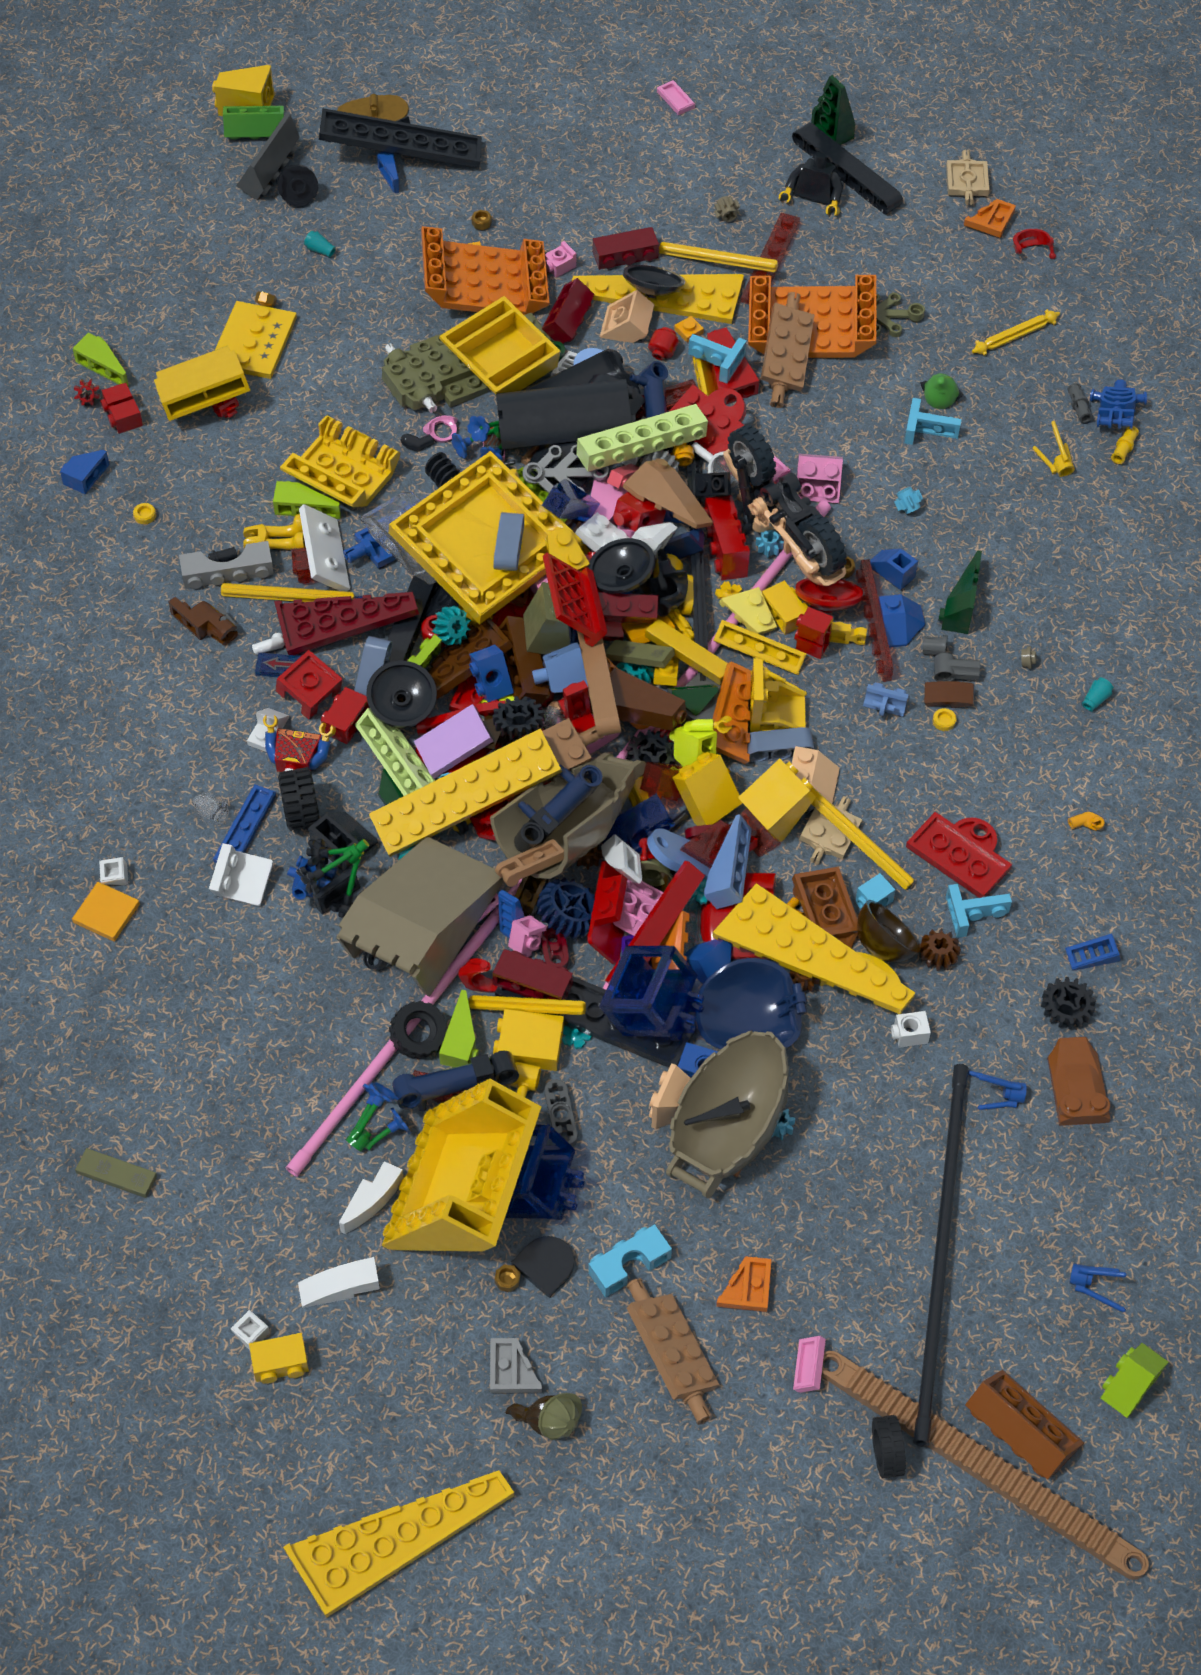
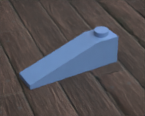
M740 814L735 816L707 876L704 894L706 899L716 909L742 902L752 829Z

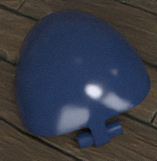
M759 958L739 959L717 970L700 988L695 1005L697 1026L704 1040L718 1049L725 1047L729 1039L751 1030L763 1033L767 1031L772 1032L783 1046L787 1048L798 1040L801 1033V1015L807 1013L806 1004L808 1002L806 992H803L801 983L794 984L790 974L773 961Z

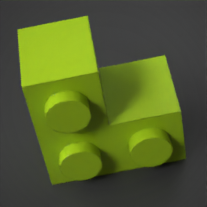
M1143 1343L1136 1349L1131 1347L1116 1364L1115 1367L1119 1371L1115 1377L1110 1375L1104 1382L1102 1388L1105 1392L1100 1399L1128 1418L1169 1362Z

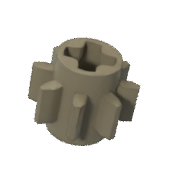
M731 196L721 197L717 204L714 205L716 208L714 213L717 219L721 218L722 221L731 222L739 214V203L737 199L733 200Z

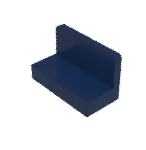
M697 528L670 538L664 547L666 554L675 555L680 559L702 551L704 549V532Z

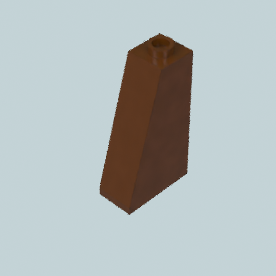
M614 668L611 671L610 677L619 720L674 731L679 724L685 721L687 717L685 700L618 668ZM589 697L591 714H593L591 699Z

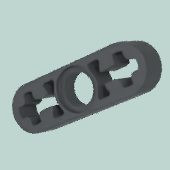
M553 1079L545 1086L546 1104L555 1144L561 1149L568 1150L577 1143L576 1125L567 1086L563 1081ZM553 1088H557L560 1091V1102H556L555 1095L552 1093ZM559 1109L565 1110L568 1116L563 1120L556 1119L554 1117L555 1111ZM566 1126L567 1135L570 1136L569 1141L561 1138L562 1127Z

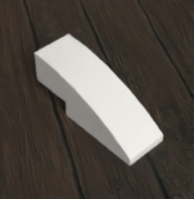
M614 834L601 846L602 854L610 866L620 874H623L631 882L639 884L642 881L640 855Z
M384 1162L373 1182L365 1179L362 1180L339 1221L342 1233L346 1234L359 1227L386 1205L396 1193L404 1178L403 1169Z
M374 1257L340 1265L298 1282L302 1308L354 1298V1294L380 1289Z

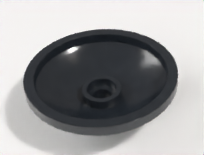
M630 265L623 270L625 280L639 292L645 293L644 295L649 298L667 296L679 292L685 286V279L682 276L660 267Z
M623 538L609 542L597 550L592 556L588 568L594 573L598 590L610 594L626 593L638 588L648 580L655 568V556L651 547L644 541L634 538Z
M400 660L386 663L373 673L367 685L366 697L371 712L378 720L392 727L407 728L423 722L431 714L435 707L437 690L432 676L426 669L416 663ZM399 697L405 698V701L398 702L397 699Z

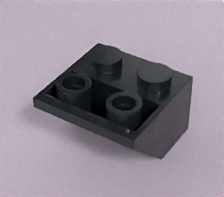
M346 812L326 813L308 828L310 840L317 841V839H323L325 847L332 849L345 848L354 843L358 844L362 839H365L369 844V847L363 851L365 854L378 843V840ZM335 854L328 859L334 862L342 857L343 854ZM345 860L341 864L337 865V867L344 871L349 866H351L352 863H350L348 860Z

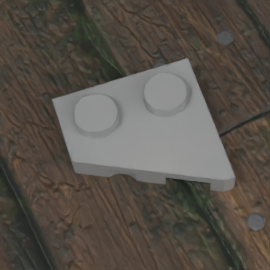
M490 1338V1393H542V1385L534 1374L532 1366L523 1353V1348L517 1338Z

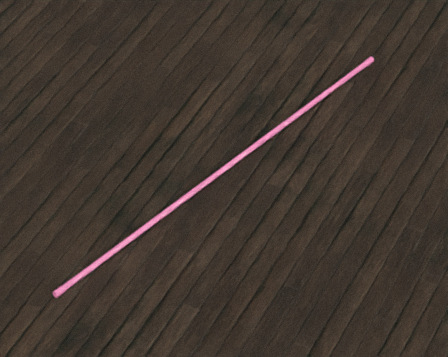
M821 500L815 507L823 517L831 510L830 504L824 500ZM783 549L752 589L759 587L762 593L792 557V554L786 555ZM732 612L726 621L737 625L739 622L734 618L735 614ZM715 635L708 642V651L713 654L721 645L713 641ZM689 666L677 681V686L673 687L685 686L698 674V671ZM650 726L647 729H639L634 736L637 737L640 731L645 735L648 730L652 732L655 727ZM630 741L618 754L617 758L628 760L625 756L628 752L626 748ZM522 879L508 891L509 894L515 896ZM499 905L492 911L452 961L431 996L425 995L421 1001L434 1005L458 975L459 969L469 961L498 925ZM414 1018L408 1022L406 1027L408 1036L422 1019ZM391 1040L386 1043L305 1146L297 1152L285 1167L289 1173L295 1177L299 1176L311 1161L318 1148L365 1091L362 1086L364 1084L370 1085L398 1050L395 1049Z

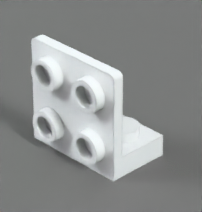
M223 843L209 890L215 896L261 906L273 867V861L238 852L232 845Z

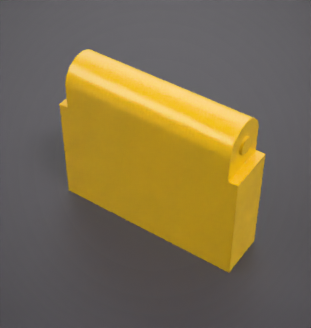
M228 346L157 371V379H154L169 421L250 391L235 350L230 351Z

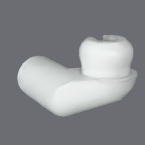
M275 633L271 639L253 644L252 648L255 655L283 648L285 645L283 634Z

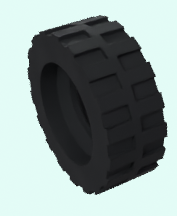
M424 1001L410 1002L397 1011L391 1019V1026L389 1027L390 1040L393 1042L395 1049H398L402 1055H406L408 1058L422 1059L424 1056H430L442 1045L446 1035L447 1023H445L444 1015L439 1012L440 1010L437 1007L432 1006L433 1004L429 1002L424 1003ZM420 1018L427 1022L430 1033L426 1040L416 1042L408 1036L406 1027L411 1019Z
M897 1416L874 1417L872 1419V1441L876 1464L881 1478L904 1476L906 1473L905 1447Z

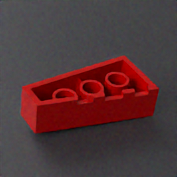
M732 495L706 498L703 509L713 521L712 526L706 527L707 538L712 540L710 542L711 555L716 557V560H714L715 573L720 574L721 581L748 577L750 549L749 546L745 545L746 537L742 533L740 520H737V510Z

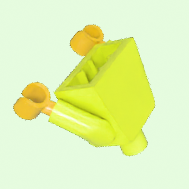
M724 716L717 722H714V719H696L688 721L684 726L671 731L669 738L674 742V758L684 767L691 765L697 760L699 755L705 752L716 754L717 732L714 729L723 734L727 733L732 726L727 727L724 723L730 722L732 718Z

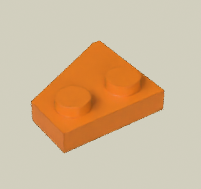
M996 199L988 206L979 209L975 216H967L964 220V226L1001 238L1015 212L1016 205Z
M745 1256L739 1265V1269L729 1280L728 1286L722 1295L718 1297L716 1307L767 1312L771 1259Z

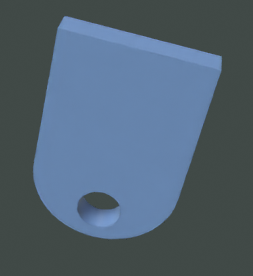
M655 829L648 837L647 845L649 850L664 866L677 872L684 861H689L705 875L702 882L707 879L711 865L705 846L665 829Z

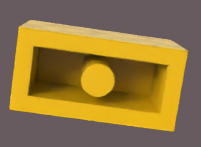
M784 580L763 590L762 595L773 619L784 635L797 630V619L800 614L804 615L808 606L797 597L795 589L790 587Z
M302 1333L249 1343L256 1382L269 1384L275 1382L280 1377L298 1378L304 1372H309Z

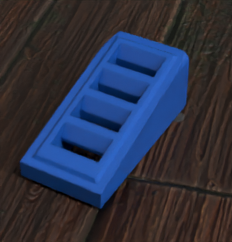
M385 151L380 152L377 155L378 169L395 194L399 193V178L394 155Z
M501 890L498 892L499 926L501 933L510 938L512 922L525 916L519 899Z
M1112 934L1065 948L1073 971L1121 961ZM1108 946L1110 953L1105 954L1103 947ZM1096 948H1098L1099 953H1100V956H1097V957H1096L1095 952H1094V950H1093V949H1096ZM1089 950L1091 959H1086L1084 951ZM1079 952L1081 962L1077 963L1074 953Z

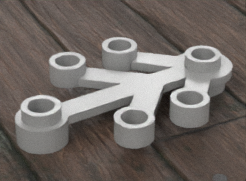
M553 445L538 463L531 462L524 467L523 478L529 484H539L550 494V499L553 502H559L563 498V491L558 487H554L546 479L555 478L572 494L574 501L580 502L585 498V491L582 487L576 486L568 477H593L597 481H603L608 477L609 467L606 466L589 472L586 468H568L575 460H579L578 456L573 453L577 449V445H574L571 448V452L555 468H546L552 460H558L562 455V449L558 445ZM558 450L559 454L552 455L551 451ZM597 470H602V471L604 472V474L601 475V476H598V475L596 474V471H597ZM536 471L538 475L536 477L530 476V472ZM580 491L583 495L576 497L574 493ZM559 492L560 496L555 498L552 494Z

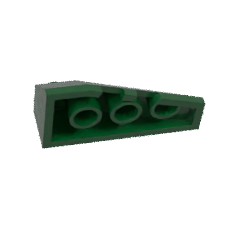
M831 75L823 88V95L817 100L819 102L818 105L812 110L811 123L839 145H842L854 139L856 124L845 86Z
M977 550L948 596L945 608H940L938 621L942 622L941 630L968 634L974 609L982 551Z

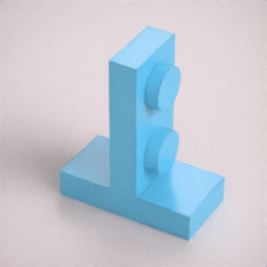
M692 334L689 339L688 354L720 366L719 381L727 384L746 354L747 340L738 338L731 349Z
M912 399L905 444L913 445L915 432L958 439L962 419L919 412L921 399Z
M958 884L948 885L946 900L957 938L967 936L969 928L968 919L977 921L986 916L1002 917L1009 913L1012 903L1010 894L962 900Z

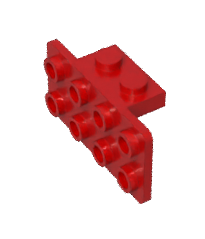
M602 861L587 938L588 943L611 964H616L620 958L624 930L615 926L613 922L620 921L628 879L610 866L607 861Z

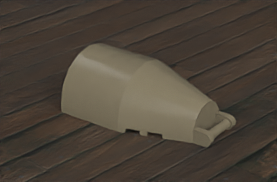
M604 752L599 757L572 768V774L576 776L584 766H596L602 772V782L593 794L589 795L543 842L554 839L564 849V859L531 876L551 879L562 873L606 839L635 784V780L646 771V763L644 761L625 760ZM560 774L553 777V782L546 785L539 783L529 788L490 817L496 842L507 859L521 853L515 847L514 838L522 826L530 820L518 807V804L524 801L536 812L541 807L543 808L568 783ZM525 835L528 840L533 841L530 836Z

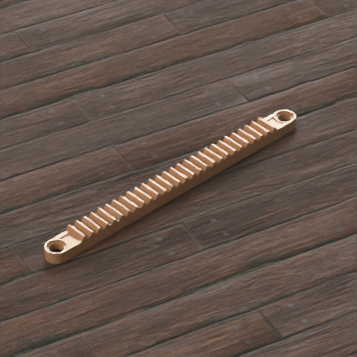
M835 1351L824 1352L823 1363L826 1360H834L838 1365V1369L833 1372L827 1371L822 1366L821 1376L880 1416L896 1415L901 1430L914 1437L918 1402L914 1403L910 1397L903 1396L901 1391L894 1390L892 1385L885 1384L881 1378H876L872 1372L868 1373L863 1366L859 1367ZM931 1414L930 1443L927 1447L1124 1577L1137 1580L1145 1575L1149 1562L1142 1551L1120 1538L1116 1532H1111L1106 1525H1101L1098 1520L1091 1519L1089 1514L1082 1513L1077 1506L1073 1507L1069 1501L1062 1500L1060 1495L1053 1494L1049 1488H1044L1040 1482L1033 1481L1031 1476L1024 1475L1022 1470L1015 1469L1011 1463H1006L1002 1457L995 1456L993 1451L986 1450L983 1445H978L974 1439H969L965 1433L958 1432L957 1428L949 1426L947 1421H942L936 1414ZM1127 1559H1137L1141 1563V1570L1137 1572L1131 1571L1126 1565Z

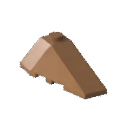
M658 458L646 461L623 484V488L641 501L648 499L656 503L655 508L673 512L674 518L696 529L709 527L713 524L711 518L678 472L664 459Z

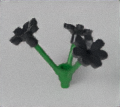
M317 839V841L309 840L308 845L310 848H307L306 854L311 856L307 863L310 867L316 865L317 870L310 872L304 866L296 870L302 882L307 884L306 890L309 894L313 892L316 896L320 892L317 881L324 877L326 872L345 860L353 864L347 892L344 893V897L340 901H333L330 906L331 911L339 912L338 916L344 918L353 904L354 895L352 892L358 865L361 861V856L364 855L363 851L369 847V844L365 839H362L358 844L354 843L345 848L332 849L325 847L323 839ZM335 854H343L342 857L327 865L329 857Z

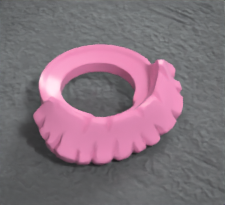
M443 415L432 419L423 427V432L426 435L430 434L433 440L444 443L452 440V436L450 435L447 438L436 436L434 432L435 425L444 423L451 428L452 435L457 433V419L452 416Z

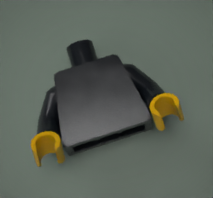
M817 152L815 159L809 158L805 164L803 163L796 167L787 180L786 190L779 194V200L786 193L789 197L786 203L790 202L792 198L790 193L794 191V195L829 204L826 207L827 215L830 214L832 207L835 208L834 216L839 215L840 208L837 204L840 203L843 184L836 173L835 165L826 163L827 154Z

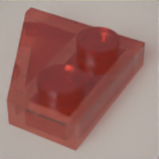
M719 820L710 828L684 844L680 850L711 869L731 826Z

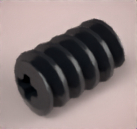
M443 452L434 454L425 466V473L435 482L438 488L460 473V470L456 469V466L451 463V460Z

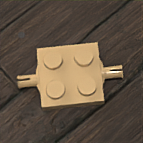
M966 150L962 151V159L947 160L948 195L965 196L966 205L974 203L973 196L989 195L987 161L970 159L969 150H967V153Z
M843 796L838 807H835L859 828L862 819L846 811L851 800L848 798L845 802L846 796ZM816 808L799 838L800 841L809 844L815 849L810 858L812 863L816 858L815 864L820 863L823 854L843 859L852 842Z

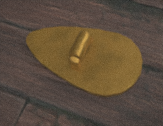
M371 94L370 97L352 100L337 108V111L392 121L406 117L409 110L408 104L403 98L389 94Z

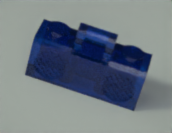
M656 793L619 815L602 843L604 844L615 834L639 854L642 852V848L639 846L641 839L648 838L655 829L669 831L675 824Z

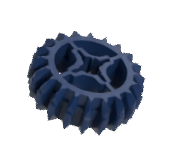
M565 877L561 880L556 878L554 881L546 884L544 890L540 892L536 905L539 908L537 914L543 916L541 922L547 923L548 929H554L556 935L561 933L564 938L570 935L573 940L578 937L583 938L589 932L595 894L590 893V888H584L583 882L577 884L574 878L570 881Z

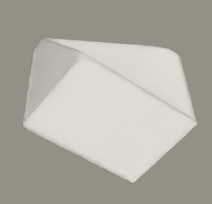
M123 857L99 861L101 884L128 885V867Z
M250 1310L231 1328V1331L249 1350V1343L263 1341L270 1334L269 1327Z

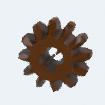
M942 928L939 930V933L932 929L929 935L924 934L921 944H919L921 948V961H927V967L933 964L936 965L937 971L941 965L948 970L951 964L955 965L961 952L958 946V938H952V931L944 934Z

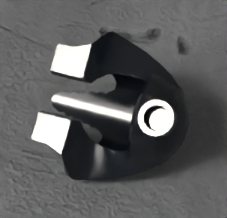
M660 549L658 550L659 575L656 578L649 577L638 588L644 595L658 596L657 614L665 617L670 611L677 609L685 601L688 590V576L684 569L676 570L672 566L665 550Z

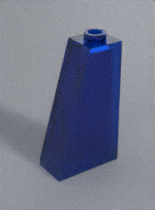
M563 479L553 486L542 504L544 508L558 518L585 522L594 515L600 505L597 500L567 479Z

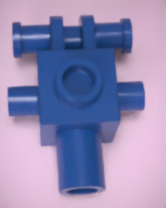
M301 855L299 856L296 863L298 869L304 866L310 872L317 870L316 865L312 867L308 865L309 859L303 858ZM290 866L287 875L294 878L292 886L293 896L299 900L304 899L306 896L313 897V892L311 894L307 892V884H304L297 874V868ZM337 868L326 872L324 876L330 877L333 880ZM324 877L317 881L319 890L331 881L324 879Z

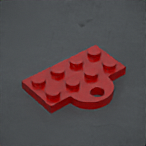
M692 385L669 412L697 404L708 420L706 437L694 440V442H697L713 455L728 450L729 434L744 426L742 422L746 416L745 401L733 389H718L707 396L695 385ZM730 398H737V402L733 406H727L726 403ZM724 456L720 457L717 461L727 469L728 466Z
M934 812L906 843V848L978 898L986 897L1012 867L1010 862L994 852L997 845V834L994 828L988 822L979 818H964L953 824L937 812ZM982 829L986 835L978 836L974 833V830Z

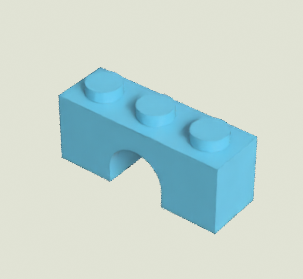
M655 1224L649 1228L643 1227L631 1239L627 1241L621 1240L609 1252L605 1254L599 1253L594 1256L589 1263V1274L606 1298L628 1284V1275L622 1267L627 1261L639 1260L650 1272L671 1259L672 1248Z

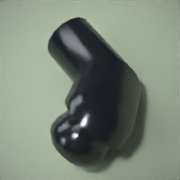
M404 434L400 439L404 447L413 451H420L434 444L430 434L422 438L412 434Z

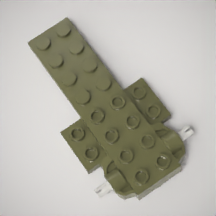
M532 313L524 315L550 341H552L548 334L542 330V326L539 324V322L536 320ZM442 334L410 345L409 351H403L399 348L395 349L391 343L390 346L388 344L385 347L388 356L384 359L382 380L401 407L408 406L413 410L427 407L429 412L433 413L437 410L435 403L444 399L449 407H453L488 393V387L439 339V336Z

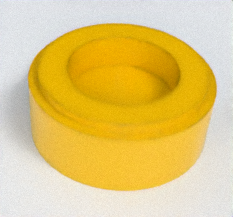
M141 503L133 510L134 519L139 524H149L156 518L155 508L149 503Z
M938 709L933 715V725L940 731H949L955 726L956 715L950 709Z

